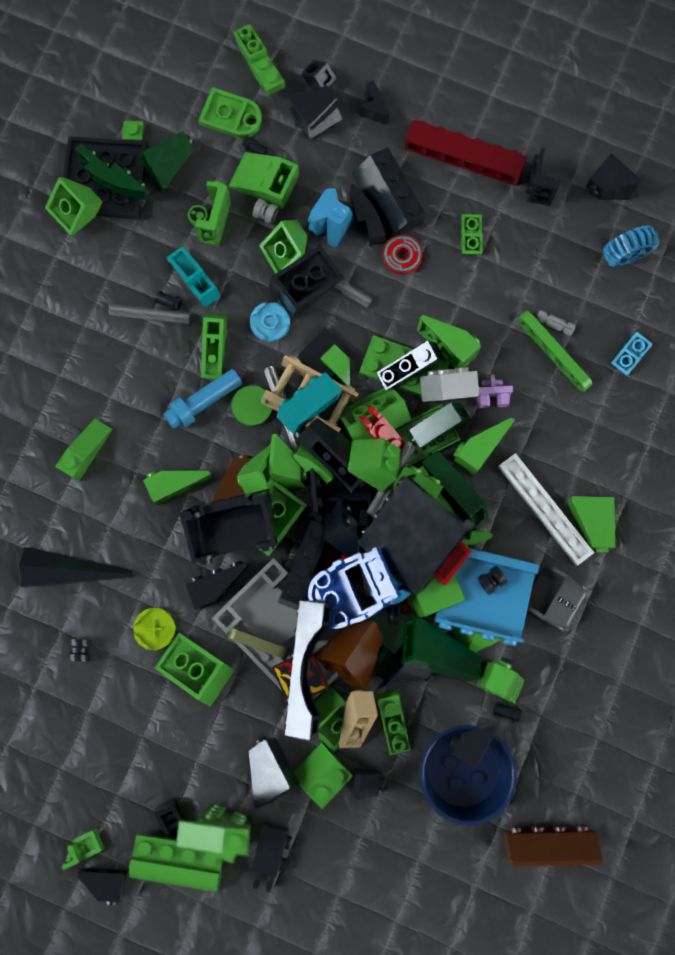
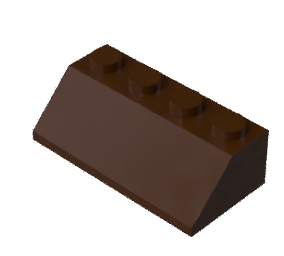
M576 825L575 829H567L566 826H553L551 830H545L543 826H532L531 830H523V827L514 826L509 827V830L503 831L504 856L512 867L603 865L596 832L589 829L587 825Z

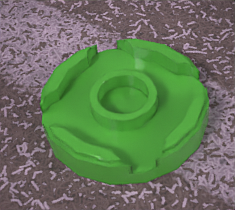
M251 385L237 391L232 400V411L238 422L245 426H259L269 419L272 409L261 403L266 390L259 386Z

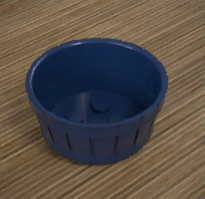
M459 725L438 734L427 746L419 770L421 789L431 808L435 809V812L442 818L455 824H466V826L486 823L500 815L508 806V803H510L517 783V771L513 755H511V751L505 742L500 740L501 738L496 734L493 736L476 768L450 753L451 748L449 744L454 735L458 736L462 731L480 727L475 725Z

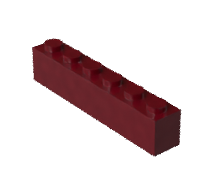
M414 119L405 140L404 150L514 186L517 185L527 157L518 151H509L499 145H491L481 139H472L462 133H454L446 130L444 127H435L425 121Z

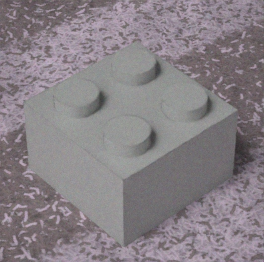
M469 367L430 371L428 376L420 377L422 402L479 396L477 371L469 372Z

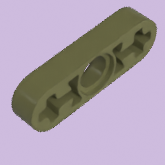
M232 627L228 635L229 639L283 659H287L290 649Z

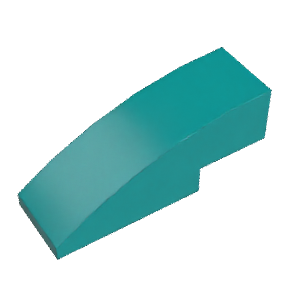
M183 246L166 257L204 308L221 297L217 287Z

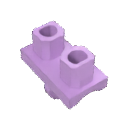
M494 374L489 375V380L481 381L482 387H479V396L473 397V399L476 398L478 408L490 407V398L497 397V407L509 406L513 386H502L503 381L495 380Z

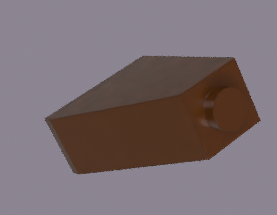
M239 455V458H233L212 501L245 494L243 488L238 483L237 475L242 467L253 459L250 455Z

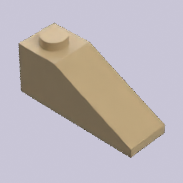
M356 690L351 692L345 707L339 741L340 748H360L378 715L373 691Z

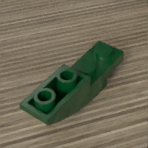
M81 143L75 148L80 159L86 163L84 168L88 176L94 181L124 196L137 199L148 198L146 185L140 179L135 180L125 166L121 168L118 164L114 163L111 167L106 160L103 159L101 161L98 159V155L92 148H86Z

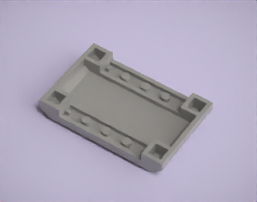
M273 558L212 619L228 635L232 627L284 647L283 643L294 636L298 620L296 610L277 603L289 573ZM331 639L318 641L313 652L314 655ZM235 641L280 688L271 667L291 658L295 646L286 647L290 651L287 659H283ZM316 658L329 686L339 675L334 671L332 673L327 670ZM321 693L313 696V699L315 700Z

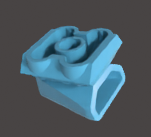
M336 188L325 189L308 218V222H310L308 229L313 232L315 237L327 232V243L333 248L338 246L355 220V215L350 208L338 201Z

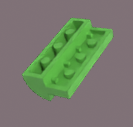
M140 833L136 835L133 856L129 866V878L218 892L223 859L200 850L178 847L177 839Z

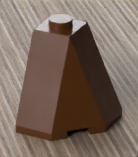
M362 620L348 625L320 648L314 656L327 670L332 673L334 671L343 677V681L349 685L367 690L383 634L379 631L378 625L373 620Z

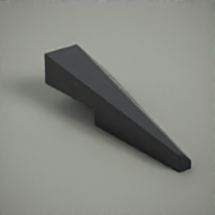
M28 547L23 549L19 564L20 587L22 588L132 578V570Z

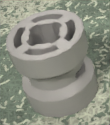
M259 198L254 206L252 217L264 219L266 223L272 225L278 214L279 206L275 204L269 205L265 200Z

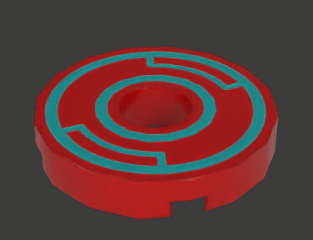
M408 235L392 237L387 241L383 249L384 265L389 271L399 275L414 272L422 261L423 252L421 245L416 239ZM399 251H405L408 254V257L406 259H400L398 258L397 253Z

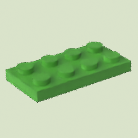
M373 335L359 374L381 382L377 372L414 349ZM443 361L429 371L395 387L422 397L420 377L428 376L430 371L447 370L450 362Z

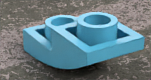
M636 332L611 364L627 376L653 344Z

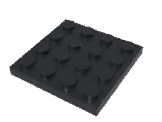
M68 136L63 177L89 187L102 200L96 216L140 219L142 199L115 193L90 178L84 168L86 163L80 159L75 148L80 143L86 148H92L98 155V159L101 161L103 159L106 160L111 167L114 163L118 164L121 168L125 166L135 180L140 179L144 183L145 166L139 155L148 149L147 142Z

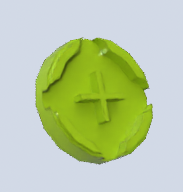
M146 609L134 621V638L145 649H163L175 637V620L164 609Z

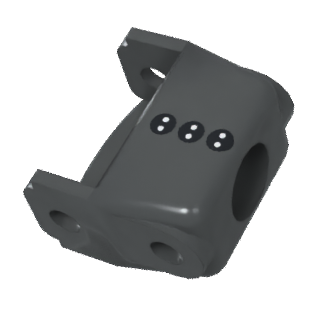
M546 565L545 571L532 587L527 614L564 632L571 624L585 599L588 589L557 568Z

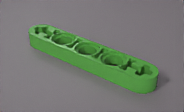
M525 311L517 318L521 327L580 391L585 392L592 386V381L530 312Z

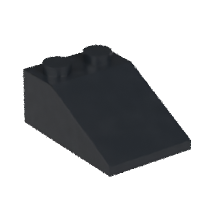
M318 246L271 276L269 287L293 318L342 281L344 276L322 247Z

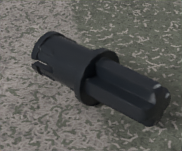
M403 601L387 606L389 623L395 625L399 623L401 610L404 605Z

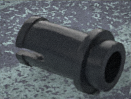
M246 136L242 143L244 150H249L255 154H267V147L254 140V136Z
M159 291L155 297V303L171 308V311H179L182 307L183 300L179 296L174 297Z
M496 702L493 711L494 716L510 719L512 723L515 721L519 722L522 709H519L517 705L512 707Z

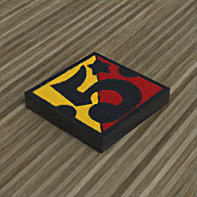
M314 653L311 658L309 675L312 696L329 689ZM291 658L271 667L286 701L290 693L289 675L293 666Z

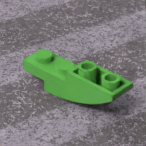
M251 24L234 31V37L261 88L265 89L268 96L286 88L285 81L269 58L267 49Z

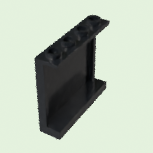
M412 474L399 479L396 483L398 488L394 493H390L384 500L385 506L373 515L372 524L363 529L360 534L362 537L357 544L366 552L373 551V548L382 549L381 553L390 573L415 595H418L430 584L474 527V524L469 520L462 522L415 482L414 478L416 475Z

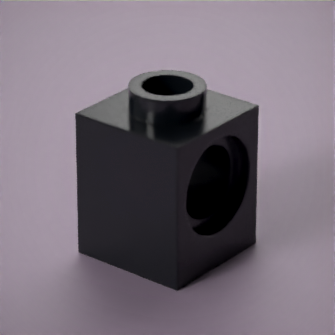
M313 60L301 73L310 89L323 86L329 87L337 79L328 63Z

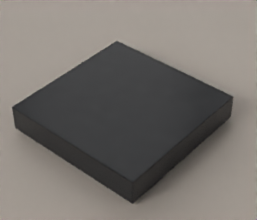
M324 327L301 351L298 358L309 368L321 374L326 372L333 379L335 374L320 358L334 344L350 360L355 356V353Z

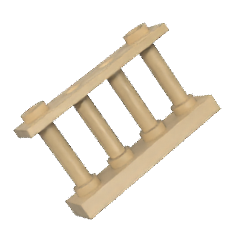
M285 355L281 365L286 367L274 391H265L261 403L278 412V406L285 400L281 394L293 372L304 377L299 388L307 387L309 381L314 376H321L322 374L302 364L296 357ZM334 381L342 389V392L330 419L324 420L318 415L305 426L308 427L316 418H319L339 432L341 428L337 427L338 425L336 424L348 400L354 403L359 393L349 385H342Z

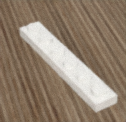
M516 453L498 466L576 566L594 553Z

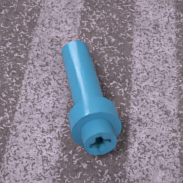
M231 369L184 401L179 397L169 403L171 409L163 415L173 429L181 424L186 428L196 421L194 418L196 414L242 385V381L237 373Z

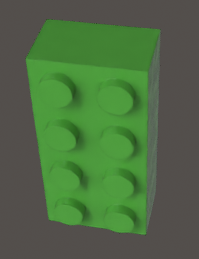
M214 803V806H208L197 822L249 825L251 820L246 819L247 815L235 811L233 814L226 811L227 808L225 806ZM200 850L233 863L237 855Z

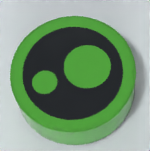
M201 205L191 207L188 211L190 223L195 226L197 219L208 221L206 208Z

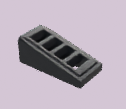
M172 798L155 808L154 815L167 838L174 839V837L178 836V829L171 832V829L179 826V821H186L176 799ZM176 817V820L167 823L168 820Z

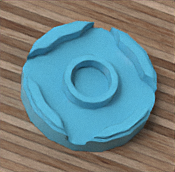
M262 303L251 313V330L255 337L261 341L269 343L279 341L289 331V314L279 303Z

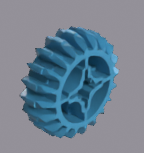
M651 225L636 227L620 236H616L603 249L606 262L609 263V266L617 267L639 260L648 253H651L659 245L657 231Z

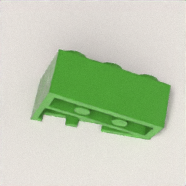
M493 660L492 663H485L476 686L512 703H516L525 679L512 671L511 665L500 660Z

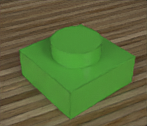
M123 121L122 140L143 141V121Z

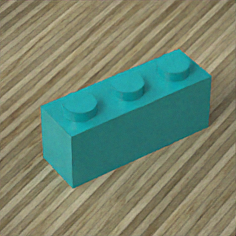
M326 372L321 376H314L309 381L307 387L299 388L294 393L293 398L290 400L285 399L278 406L279 411L276 417L293 435L339 398L342 389Z

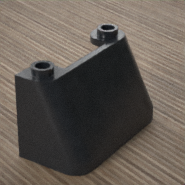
M269 489L195 505L179 513L192 564L199 562L200 565L210 564L213 562L212 559L218 555L255 547L262 549V552L275 549L274 546L278 544L272 498Z

